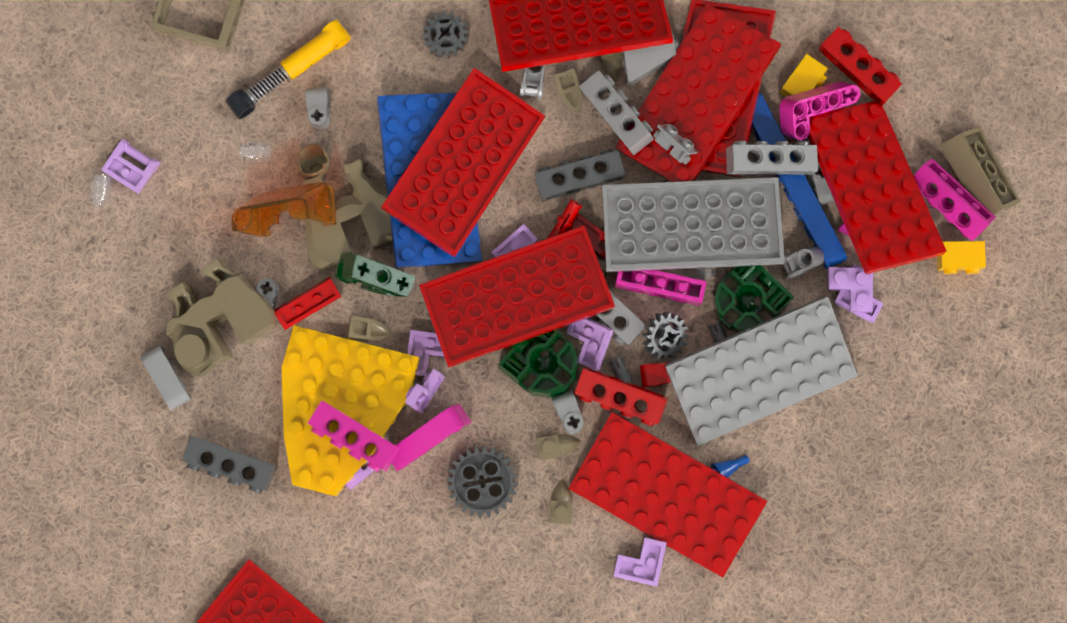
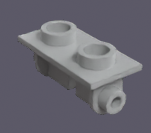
M673 125L657 126L660 130L654 134L655 141L665 150H669L673 145L674 148L670 154L680 163L687 164L691 159L689 155L698 153L694 148V144L687 138H682Z

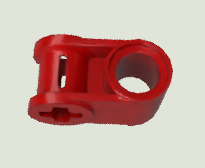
M668 363L640 365L642 387L671 383L664 366Z

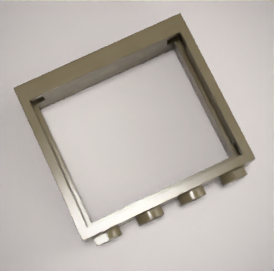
M157 0L156 12H153L151 15V26L155 32L229 52L245 0H231L218 40L164 25L172 0Z

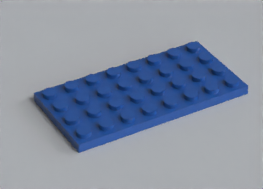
M457 93L385 95L377 97L387 197ZM389 214L395 268L467 264L482 261L478 222L456 256L452 257Z

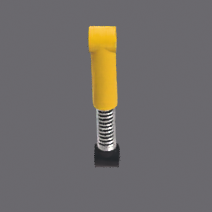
M338 20L330 22L322 29L320 34L282 60L278 69H275V72L272 71V74L269 73V76L266 75V78L259 81L260 83L256 82L257 85L253 84V87L246 91L242 89L235 91L226 99V104L239 120L245 118L255 110L256 106L254 104H257L259 99L265 97V94L268 95V92L272 93L271 90H275V87L278 88V85L281 86L280 83L284 84L283 81H287V78L295 79L330 52L343 47L350 41L351 36Z

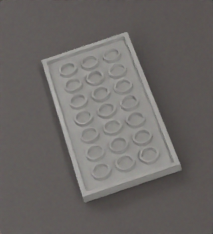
M778 177L602 185L606 272L784 264L785 262Z
M826 295L664 365L697 446L858 376L831 303Z

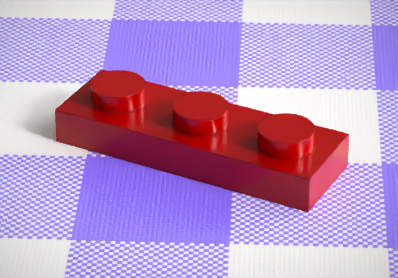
M329 276L275 308L274 312L284 330L342 296Z

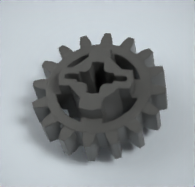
M442 11V16L439 17L435 13L434 20L427 19L429 26H423V31L426 33L422 34L423 40H427L424 43L425 47H431V54L437 51L438 58L445 54L446 58L449 59L450 53L458 56V49L464 51L463 44H468V39L465 36L469 35V30L465 29L467 27L466 22L460 23V15L454 18L453 12L446 16L445 11ZM457 28H458L459 31H460V37H459V39H458L457 36L454 34V33L457 31V30H456ZM432 31L437 35L434 38V42L431 38ZM442 32L445 34L449 32L450 36L448 37L445 35L444 37H442Z
M666 311L663 312V315L656 313V319L649 318L651 324L650 326H644L647 333L642 334L643 337L647 338L643 342V345L648 347L646 351L653 354V357L667 360L668 357L674 359L675 352L681 354L680 347L686 346L687 344L683 341L689 338V335L684 334V331L688 329L687 326L682 325L684 320L678 318L677 314ZM660 345V347H663V350H660L657 346Z

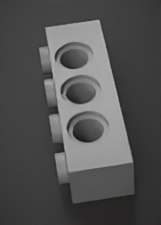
M598 70L579 87L631 153L635 155L654 140L650 134L653 129L645 120L641 122L638 119L640 113L633 105L629 107L625 103L627 97L620 89L616 91L612 87L615 83L608 74L603 76ZM605 93H610L606 99H601ZM622 108L621 113L614 115L616 109ZM629 124H635L632 130H626Z
M746 141L733 142V145L726 148L727 174L811 175L818 171L817 145H809V142L806 141L796 142V145H788L787 141L775 142V145H768L767 141L754 142V145H747ZM748 153L754 156V163L749 161ZM769 153L774 155L775 162L770 161ZM790 153L795 155V163L791 161Z
M611 293L615 308L610 309L606 314L599 313L594 316L598 319V323L614 330L612 338L620 346L625 345L628 347L645 329V324ZM616 318H622L626 325L624 328L618 329L614 326L613 321Z

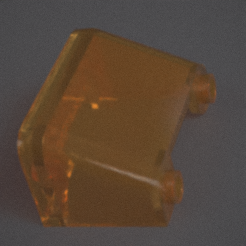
M317 182L263 192L233 212L231 219L232 231L256 237L271 236L270 228L274 224H279V213L288 211L290 216L296 220L309 219L321 222L323 226L336 225L334 190L327 183Z

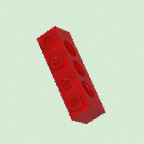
M838 26L818 49L872 100H880L882 106L902 85L900 78L895 73L885 69L881 60L873 58L863 44L855 42L852 39V35L846 29H841ZM840 48H847L850 51V55H844ZM856 62H863L866 69L858 68ZM878 76L882 80V84L875 83L872 77Z
M588 367L582 370L574 393L579 395V399L591 403L593 400L600 403L601 408L610 411L613 408L620 410L621 415L628 418L636 416L641 418L642 423L650 426L661 422L669 399L667 396L602 372L594 371ZM597 384L605 387L604 396L596 393L595 388ZM617 392H623L626 395L625 403L617 401ZM641 399L647 403L646 411H641L637 408L638 400Z

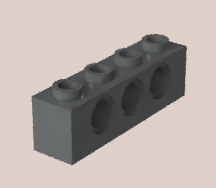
M608 149L600 152L599 156L592 157V155H586L579 158L580 161L577 162L564 161L559 163V167L550 169L548 166L538 169V173H535L534 178L541 202L625 179L626 174L619 151ZM602 164L606 170L603 173H598L595 171L594 166ZM576 170H582L585 176L577 179L573 173ZM555 176H562L564 182L557 185L552 179Z
M193 436L190 437L182 461L187 463V468L198 472L200 468L208 470L207 475L220 479L221 475L228 477V482L240 486L241 483L250 485L249 490L260 494L262 490H269L277 468L275 465ZM211 452L213 461L206 465L203 457L206 453ZM227 460L234 462V468L230 472H226L224 469V463ZM248 467H253L255 470V475L252 479L245 477L244 473Z

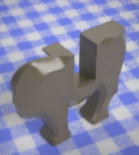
M362 159L342 167L348 177V182L354 190L353 194L344 196L334 203H326L325 199L322 198V191L325 185L322 176L302 182L306 191L302 215L306 224L307 252L313 266L321 271L338 265L341 253L352 252L341 225L345 221L361 215L375 250L388 245V242H392L390 216L381 209V206L387 199L386 182L376 185L364 174L365 166Z
M218 258L201 269L204 275L210 276L217 281V288L212 296L202 298L196 302L191 284L184 282L166 293L168 298L175 301L177 317L169 320L167 323L166 335L173 340L174 353L178 364L185 371L198 377L207 375L219 364L233 358L217 329L225 321L228 320L241 344L252 345L256 340L270 333L276 326V315L270 303L250 286L244 275L228 269L225 260Z

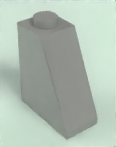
M673 36V43L622 52L627 87L633 86L668 64L679 48L678 40H674Z

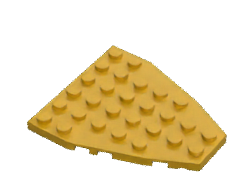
M294 325L281 367L284 441L292 485L336 497L343 490L346 483L352 480L354 474L361 466L365 465L368 461L364 458H361L359 461L348 454L350 450L345 446L340 449L331 444L330 440L332 438L324 434L323 437L315 434L311 431L313 426L309 425L308 421L320 402L324 401L384 438L391 424L397 419L396 416L403 406L405 407L406 394L413 386L420 358ZM334 421L330 424L329 428L331 432H335L338 430V421ZM356 432L349 435L348 442L350 444L357 441L358 435ZM370 444L367 447L368 455H373L376 445Z

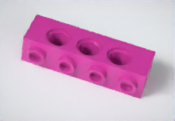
M931 158L915 173L914 178L920 192L928 200L929 204L933 208L938 209L948 222L954 224L961 234L972 242L996 219V216L934 159ZM932 183L937 186L938 190L933 188ZM948 198L953 200L954 205L948 201ZM964 213H967L970 219H967L964 216Z
M657 270L618 271L614 288L700 306L703 301L707 281Z
M324 401L320 402L308 421V424L313 426L312 432L320 437H323L324 434L332 438L330 440L331 444L340 449L345 446L350 450L348 454L360 461L361 458L369 461L367 466L376 472H379L380 469L386 472L400 451V448ZM334 421H338V430L335 432H331L329 428L330 424ZM356 432L358 439L355 443L350 444L348 437L351 433ZM370 444L376 445V452L373 455H368L366 451Z

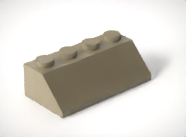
M980 127L962 132L940 145L943 150V156L953 168L954 176L994 216L1021 202Z

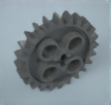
M477 446L474 448V453L466 449L467 456L464 457L459 454L458 456L461 461L459 463L453 461L452 463L456 468L448 470L453 474V477L446 479L452 482V485L447 487V490H454L450 499H458L455 506L463 504L462 512L470 509V516L476 511L478 512V517L481 518L483 512H486L489 518L492 510L498 515L499 507L507 509L504 504L505 501L513 502L509 495L517 494V492L512 490V487L518 486V483L512 481L513 478L518 476L515 473L511 474L515 465H507L510 458L503 460V452L495 455L494 447L490 452H487L486 446L483 447L482 452H479ZM488 463H495L498 470L494 475H488L485 472V467ZM467 467L475 469L476 475L473 479H466L463 472ZM480 476H484L485 479L502 477L501 481L486 483L485 488H481V485L463 487L464 483L479 481ZM494 484L502 488V493L498 497H493L489 493L490 487ZM477 489L480 492V497L477 501H470L467 494L469 490Z

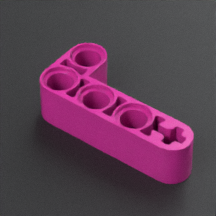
M836 82L785 97L779 107L782 134L799 141L805 140L810 131L809 117L856 103L860 97L859 87L845 82Z
M460 404L447 408L395 446L400 448V451L391 464L397 472L402 470L450 435L457 433L465 425H469L472 421Z

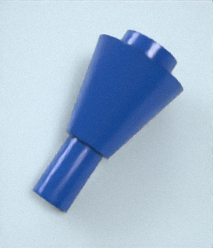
M744 455L735 460L711 463V468L729 477L739 467L750 463L747 455Z

